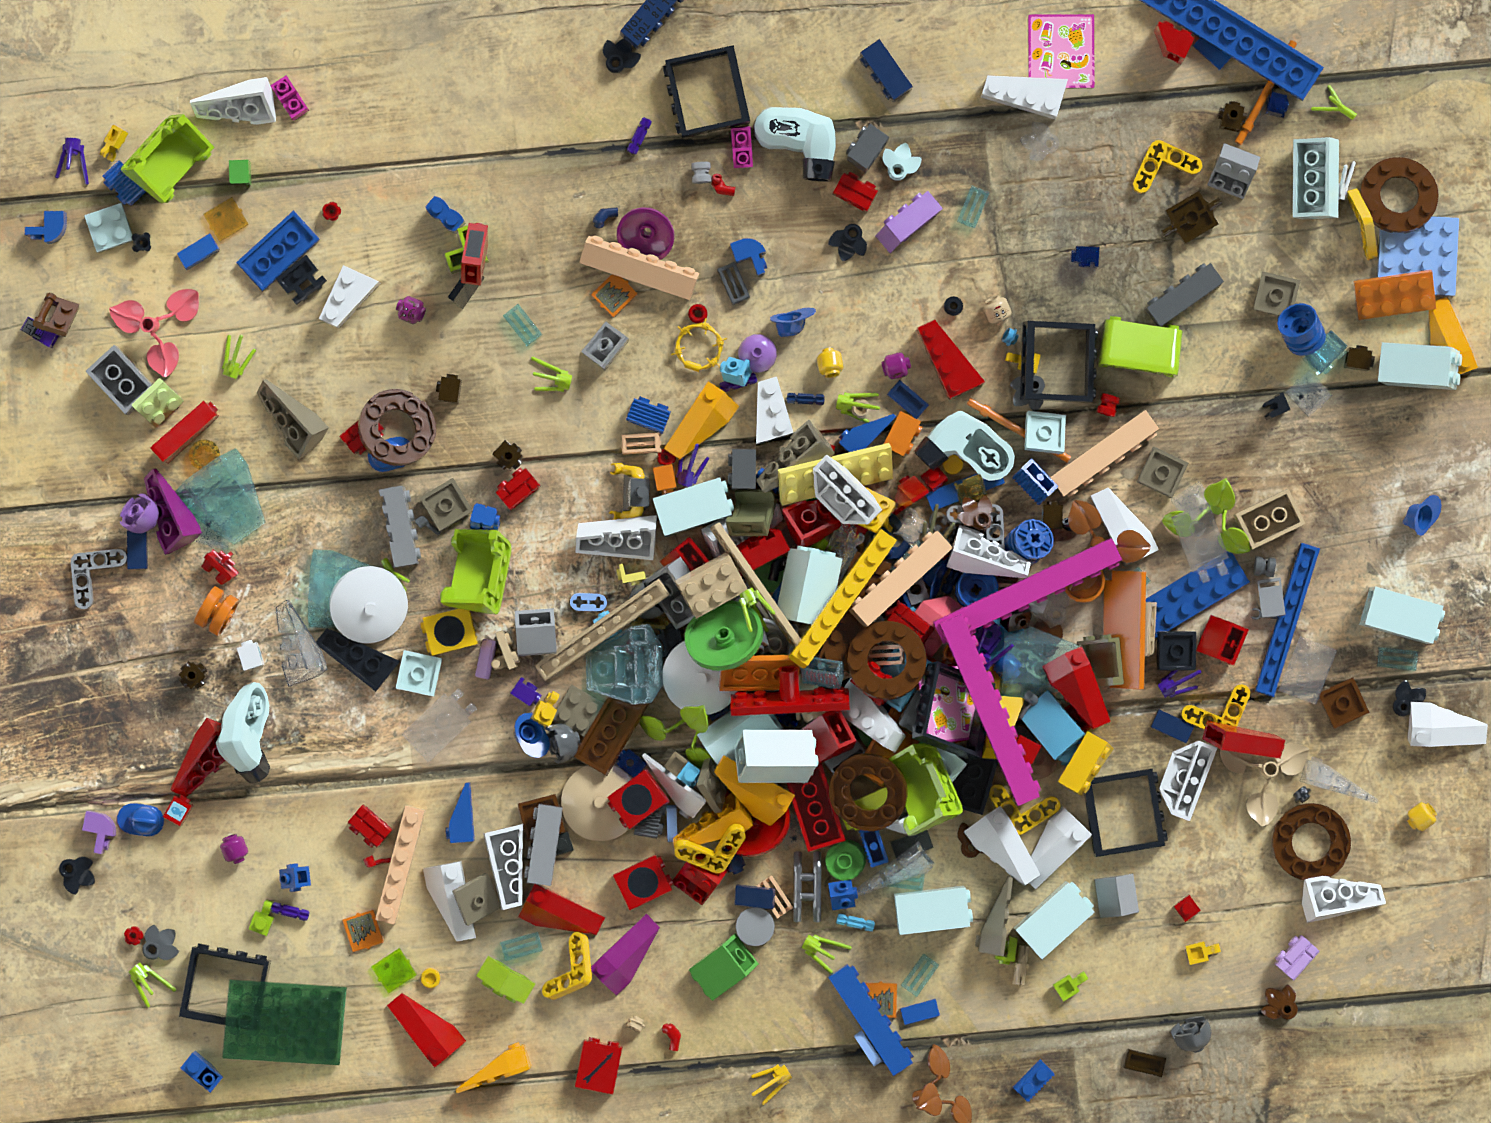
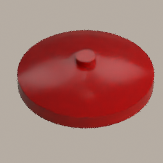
M730 789L727 790L726 796L732 793ZM789 807L771 826L752 816L753 826L745 832V839L736 854L745 857H756L774 850L783 841L790 826ZM729 845L724 846L729 851L732 849Z

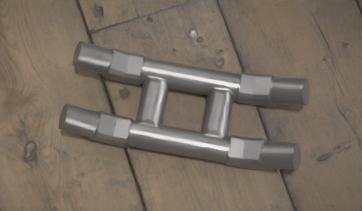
M819 851L813 852V873H802V852H794V922H801V901H813V922L821 921V852ZM802 881H813V893H801Z

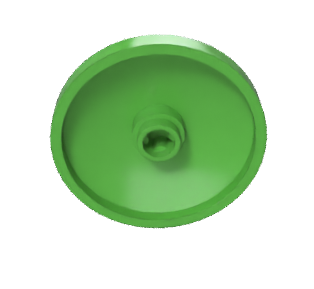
M727 601L697 619L693 617L685 632V646L692 660L703 668L723 671L736 668L751 659L758 651L763 639V626L755 610L748 608L746 605L752 632L748 630L742 606L738 601Z

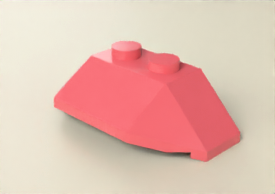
M947 595L922 601L914 612L935 628L933 621L963 608V606ZM936 628L923 644L926 659L928 660L933 657L942 645Z

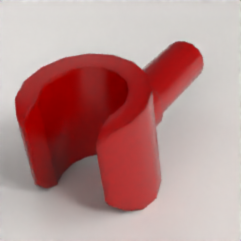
M373 855L364 858L363 861L366 867H373L383 863H390L391 858L375 860Z

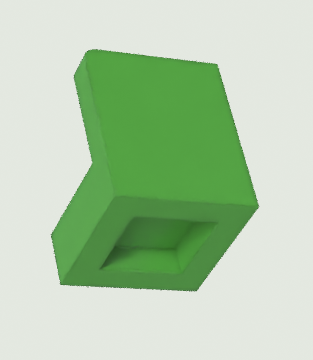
M229 160L230 184L251 185V162L249 160Z

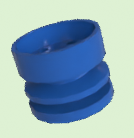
M1305 303L1294 304L1283 310L1278 317V329L1284 338L1287 348L1293 354L1306 356L1315 353L1324 344L1326 338L1325 329L1319 320L1316 310L1312 306Z
M1035 519L1025 520L1007 534L1004 539L1005 551L1016 553L1031 562L1030 566H1032L1050 553L1054 538L1049 527L1042 521Z
M964 573L955 585V596L963 607L998 591V582L994 575ZM974 586L981 590L977 595H975V592H971Z

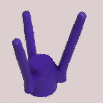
M65 138L55 178L60 176L65 155L67 154L66 169L69 170L71 157L78 155L79 152L85 184L88 185L84 145H80V139Z
M695 444L687 470L683 469L682 471L683 458L679 459L676 474L678 484L691 487L693 483L696 484L699 475L706 466L709 457L705 458L695 475L691 471L699 444Z
M987 629L983 630L979 639V646L976 647L978 653L985 639ZM999 637L987 653L982 651L981 653H983L987 662L984 665L986 671L1009 652L1014 645H1009L991 661L990 655L1002 638Z
M1172 670L1167 676L1160 679L1161 683L1158 684V687L1164 698L1168 696L1172 698L1176 695L1198 689V686L1195 685L1177 690V686L1199 675L1201 670L1176 682L1173 679H1169L1179 670Z

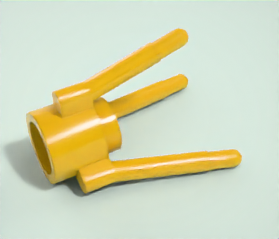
M778 1064L773 1068L751 1075V1078H756L775 1072L772 1074L774 1079L751 1094L752 1096L764 1091L776 1082L780 1084L762 1101L763 1105L785 1085L790 1083L788 1080L792 1076L785 1065L780 1067Z

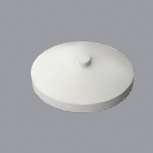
M373 566L360 567L346 573L335 584L329 600L330 615L336 628L348 639L360 643H375L393 635L404 622L408 609L406 591L399 579L391 572Z
M685 641L674 647L665 661L662 674L663 685L670 700L680 709L686 706L697 707L704 705L706 714H713L731 703V694L738 692L719 691L720 671L709 670L696 664L686 649Z

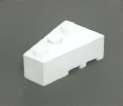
M343 265L319 319L340 328L381 283Z
M777 377L758 382L756 445L793 434Z

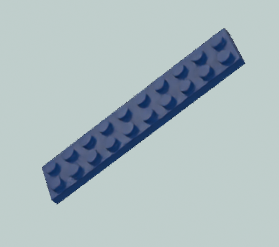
M1139 0L1301 101L1304 100L1324 68L1216 0Z

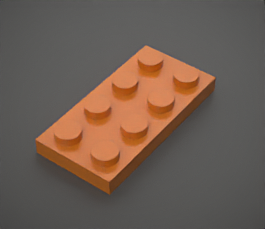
M1432 270L1354 281L1358 320L1436 309Z
M789 655L753 656L736 668L720 671L719 691L780 690L778 669L787 665L798 667L799 675L800 666L788 658Z

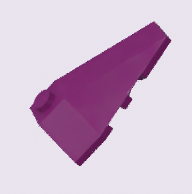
M156 468L152 469L144 477L148 497L157 505L159 512L157 519L159 531H156L157 538L164 554L168 555L193 543L202 534V531L193 513Z
M646 913L591 965L593 974L617 996L632 981L660 927Z

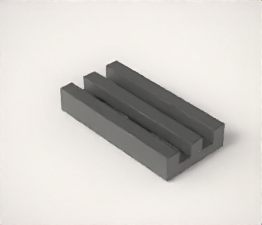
M735 262L717 269L732 305L750 298ZM731 267L734 268L745 294L742 297L729 269ZM726 270L737 295L735 300L722 272Z

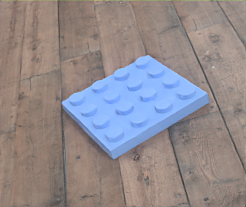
M1431 217L1420 229L1405 234L1389 233L1380 229L1377 277L1432 270L1435 295L1455 296L1459 218Z

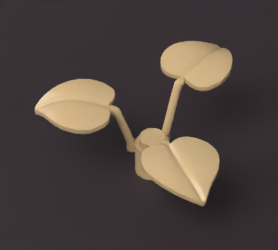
M1284 744L1285 748L1281 759L1274 758L1278 763L1269 761L1263 765L1250 763L1249 761L1253 757L1252 754L1219 749L1221 761L1229 771L1243 773L1246 765L1260 768V774L1266 778L1261 794L1253 793L1246 801V810L1249 816L1260 826L1264 827L1269 824L1278 810L1276 796L1272 793L1265 794L1271 778L1278 774L1279 766L1286 775L1293 776L1300 773L1305 766L1310 751L1309 748L1300 744Z

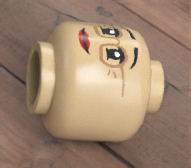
M999 295L987 299L983 310L989 323H997L998 326L1007 323L1008 318L1012 314L1007 299Z

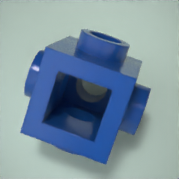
M298 863L287 864L286 869H279L281 889L289 888L290 892L301 891V887L311 886L309 866L298 867Z
M851 880L828 883L832 910L856 907L855 899L858 898L857 887H852Z

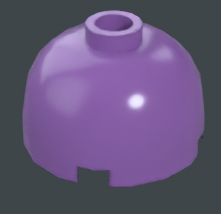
M753 334L741 342L738 349V358L743 361L749 360L750 369L753 373H762L774 365L777 358V349L769 337L762 334Z
M138 494V498H131L124 505L120 513L122 517L120 524L132 533L142 534L155 527L159 512L157 505L147 495Z

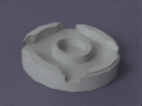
M747 908L737 918V935L747 945H763L770 940L774 933L773 918L763 908Z

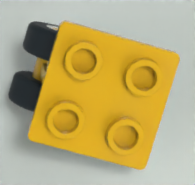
M866 488L874 496L882 511L869 524L858 525L870 530L869 535L871 539L880 529L892 536L891 533H897L902 527L900 519L892 514L897 503Z

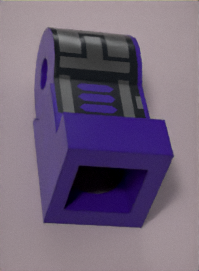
M27 317L20 330L42 344L53 348L60 335L34 327V319Z

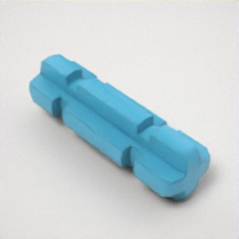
M838 914L836 920L837 924H847L849 927L858 929L865 928L867 931H873L875 922L872 920L865 921L863 918L847 917L844 914Z

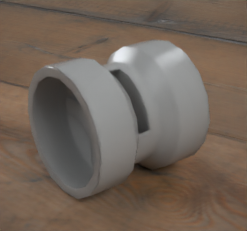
M710 162L691 163V169L694 171L692 183L703 184L712 182L711 175L709 174L711 169Z

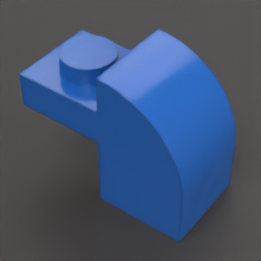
M44 211V227H25V235L30 237V240H42V237H44L46 244H53L59 241L66 232L67 213L65 211Z
M745 238L730 243L736 264L752 259L757 276L765 274L764 269H767L764 257L760 258L759 255L765 254L766 250L760 242Z

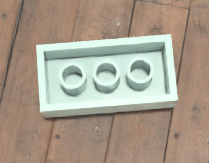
M1330 137L1293 139V217L1302 220L1338 218L1339 140Z

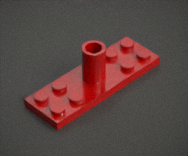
M792 665L782 666L778 669L780 692L759 690L754 693L739 691L731 694V716L850 710L849 688L837 686L833 689L818 687L813 690L799 691L798 667Z

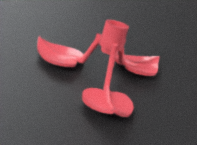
M182 289L174 292L167 301V307L173 312L156 318L144 317V308L139 302L134 300H127L109 308L113 321L121 330L127 333H136L141 328L142 331L150 333L157 340L159 345H153L149 349L147 361L150 367L162 377L169 376L175 370L179 361V352L174 343L167 342L163 344L162 340L156 335L155 332L160 327L159 321L174 315L180 321L192 320L199 309V293L196 290Z

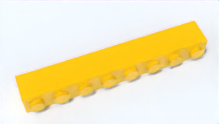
M882 529L875 534L788 656L790 660L803 669L809 665L896 543V539Z

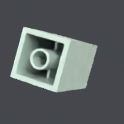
M1382 342L1378 382L1389 386L1456 390L1457 385L1460 384L1458 366L1462 364V355L1460 351L1453 347Z
M719 477L653 498L664 536L668 537L731 517L734 507L731 499L727 500L725 493H728V488L725 480L721 481Z
M797 546V549L789 548L790 551H788L778 607L787 620L812 624L837 588L842 558L835 557L836 553Z
M1375 586L1369 588L1359 625L1421 643L1433 644L1438 639L1440 630L1437 628L1439 622L1443 621L1445 611H1443L1442 605Z
M729 711L708 726L706 732L699 733L697 736L718 765L723 755L736 762L734 746L743 730H782L783 727L774 714L731 716V711Z
M743 730L734 746L738 783H807L811 775H813L815 768L818 767V756L815 755L814 750L816 748V739L813 737L812 730Z
M1065 881L1013 927L1041 959L1047 956L1094 913L1092 910L1094 905L1087 897L1084 896L1082 898L1079 895L1081 890L1073 882L1069 884Z
M964 886L894 894L899 935L970 927V922H973L972 910L968 909L967 904L971 902L970 891L966 890Z

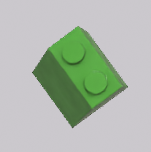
M735 933L695 963L689 971L692 978L703 988L704 994L713 1001L745 978L759 963Z

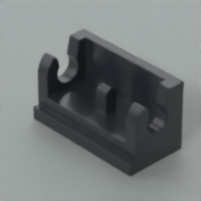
M1283 392L1275 395V398L1262 405V407L1272 405L1270 409H1273V411L1264 416L1266 421L1291 410Z

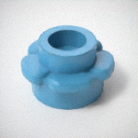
M1007 328L1004 332L1002 342L1006 343V346L1014 345L1019 337L1017 329Z

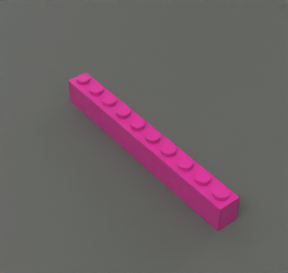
M1110 538L933 621V624L944 644L947 641L939 623L962 614L963 618L967 616L971 628H969V632L972 635L977 632L976 628L980 626L987 628L995 624L993 620L997 618L1004 620L1012 616L1011 612L1018 609L1021 612L1029 608V603L1037 601V603L1048 599L1047 595L1053 592L1055 595L1066 590L1065 587L1070 584L1074 587L1083 583V578L1089 575L1093 578L1102 574L1100 570L1106 567L1110 570L1119 566L1118 562L1122 558L1113 539Z
M960 614L939 623L1016 804L1019 806L1040 797L1038 792L1041 791L1038 781H1033L1031 774L1034 772L1030 763H1025L1023 755H1026L1022 744L1018 745L1016 742L1017 732L1014 726L1010 727L1007 721L1010 718L1006 707L1003 709L999 701L1002 700L999 690H994L992 683L995 682L990 671L986 672L984 665L987 662L983 653H978L976 647L979 646L976 636H971L969 632L971 625L967 616L963 618V615Z

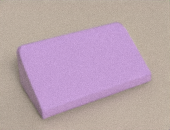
M482 640L476 677L490 679L492 671L491 662L495 656L497 641Z

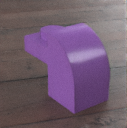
M90 810L86 811L82 830L97 833L94 853L104 854L105 850L108 851L110 839H107L108 836H116L115 824L106 814Z

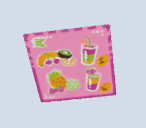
M1094 14L1028 15L1029 77L1068 79L1066 88H1094Z
M938 674L927 728L928 734L949 742L969 739L975 706L964 683ZM925 675L919 683L920 689L925 682Z

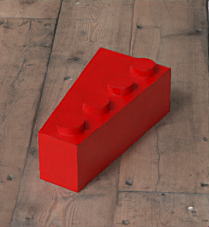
M936 320L917 327L916 330L949 400L985 383L984 379Z
M769 529L768 536H751L736 545L752 570L790 551L779 529Z

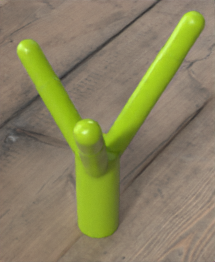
M1331 85L1327 86L1332 96H1329V99L1337 107H1311L1312 111H1339L1352 120L1357 115V113L1342 104Z
M388 558L381 560L385 570L406 583L410 582L409 579L394 571Z

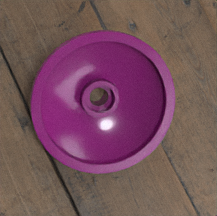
M641 207L627 212L617 227V241L623 248L637 249L641 254L654 255L659 260L669 254L674 244L675 234L671 222L664 214L652 208ZM645 228H649L651 232H647Z

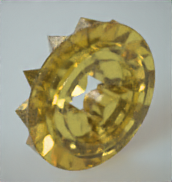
M199 440L191 446L189 460L199 470H210L220 460V450L210 440ZM203 449L206 452L213 453L207 457V463L204 458H197L202 454Z

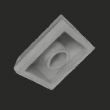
M605 322L581 352L603 370H606L629 342V338Z
M1133 873L1094 879L1100 918L1125 916L1139 912Z

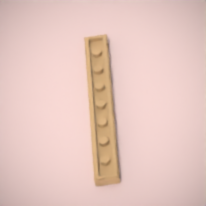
M720 522L710 527V530L726 553L730 555L749 586L755 591L758 590L764 600L775 611L773 615L765 607L794 649L800 641V637Z
M657 579L557 649V654H550L534 666L544 681L549 680L670 595L660 579Z

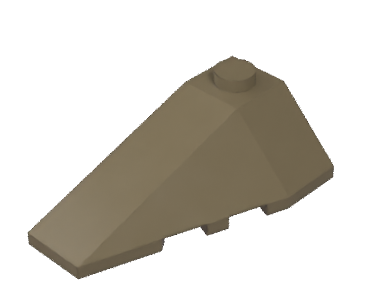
M810 420L790 437L792 441L786 448H781L779 451L781 454L777 460L770 462L756 480L764 493L779 486L778 469L820 460L825 455L831 457L835 454L828 441Z

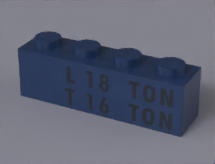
M646 0L620 30V35L637 50L640 46L645 47L651 39L649 37L653 31L656 33L663 25L662 20L665 17L669 18L676 10L674 6L678 2L682 3L684 0Z

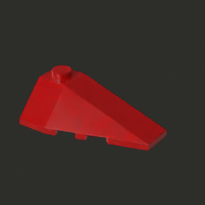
M907 475L899 480L900 485L897 486L894 499L897 506L892 512L895 516L929 493L928 489L915 476L910 478Z
M818 499L799 501L782 509L789 532L797 546L809 547L844 525Z
M1082 646L1066 652L1042 666L1050 685L1064 696L1065 701L1069 702L1077 710L1079 716L1093 730L1111 722L1091 664Z
M206 718L195 733L173 782L172 792L187 797L205 782L204 778L212 772L216 773L219 770V766L226 761L219 754L216 746V741L221 733L222 723Z
M534 884L518 916L535 926L597 935L606 918L541 884Z
M403 993L387 1005L434 1068L466 1042V1039L453 1024L445 1021Z

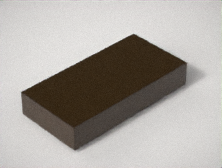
M1128 1049L1123 1068L1162 1077L1167 1058Z

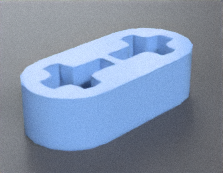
M577 593L571 597L570 605L577 611H602L607 606V599L602 594ZM578 596L581 597V600H587V604H581L580 608H577V604H573V601L577 600ZM597 597H600V600L604 601V605L596 608L595 604H590V600L595 601Z
M667 805L668 842H673V838L677 835V806Z
M861 1030L855 1034V1039L873 1066L882 1062L863 1031Z

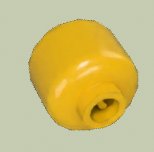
M825 348L817 356L818 369L821 375H824L826 378H834L840 375L844 365L839 351L833 350V348Z
M1420 802L1408 811L1409 819L1407 822L1413 830L1417 828L1420 831H1425L1436 822L1435 816H1437V813L1429 803Z

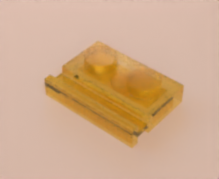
M981 474L962 480L963 483L957 485V483H954L960 505H962L964 497L978 503L984 495L987 496Z

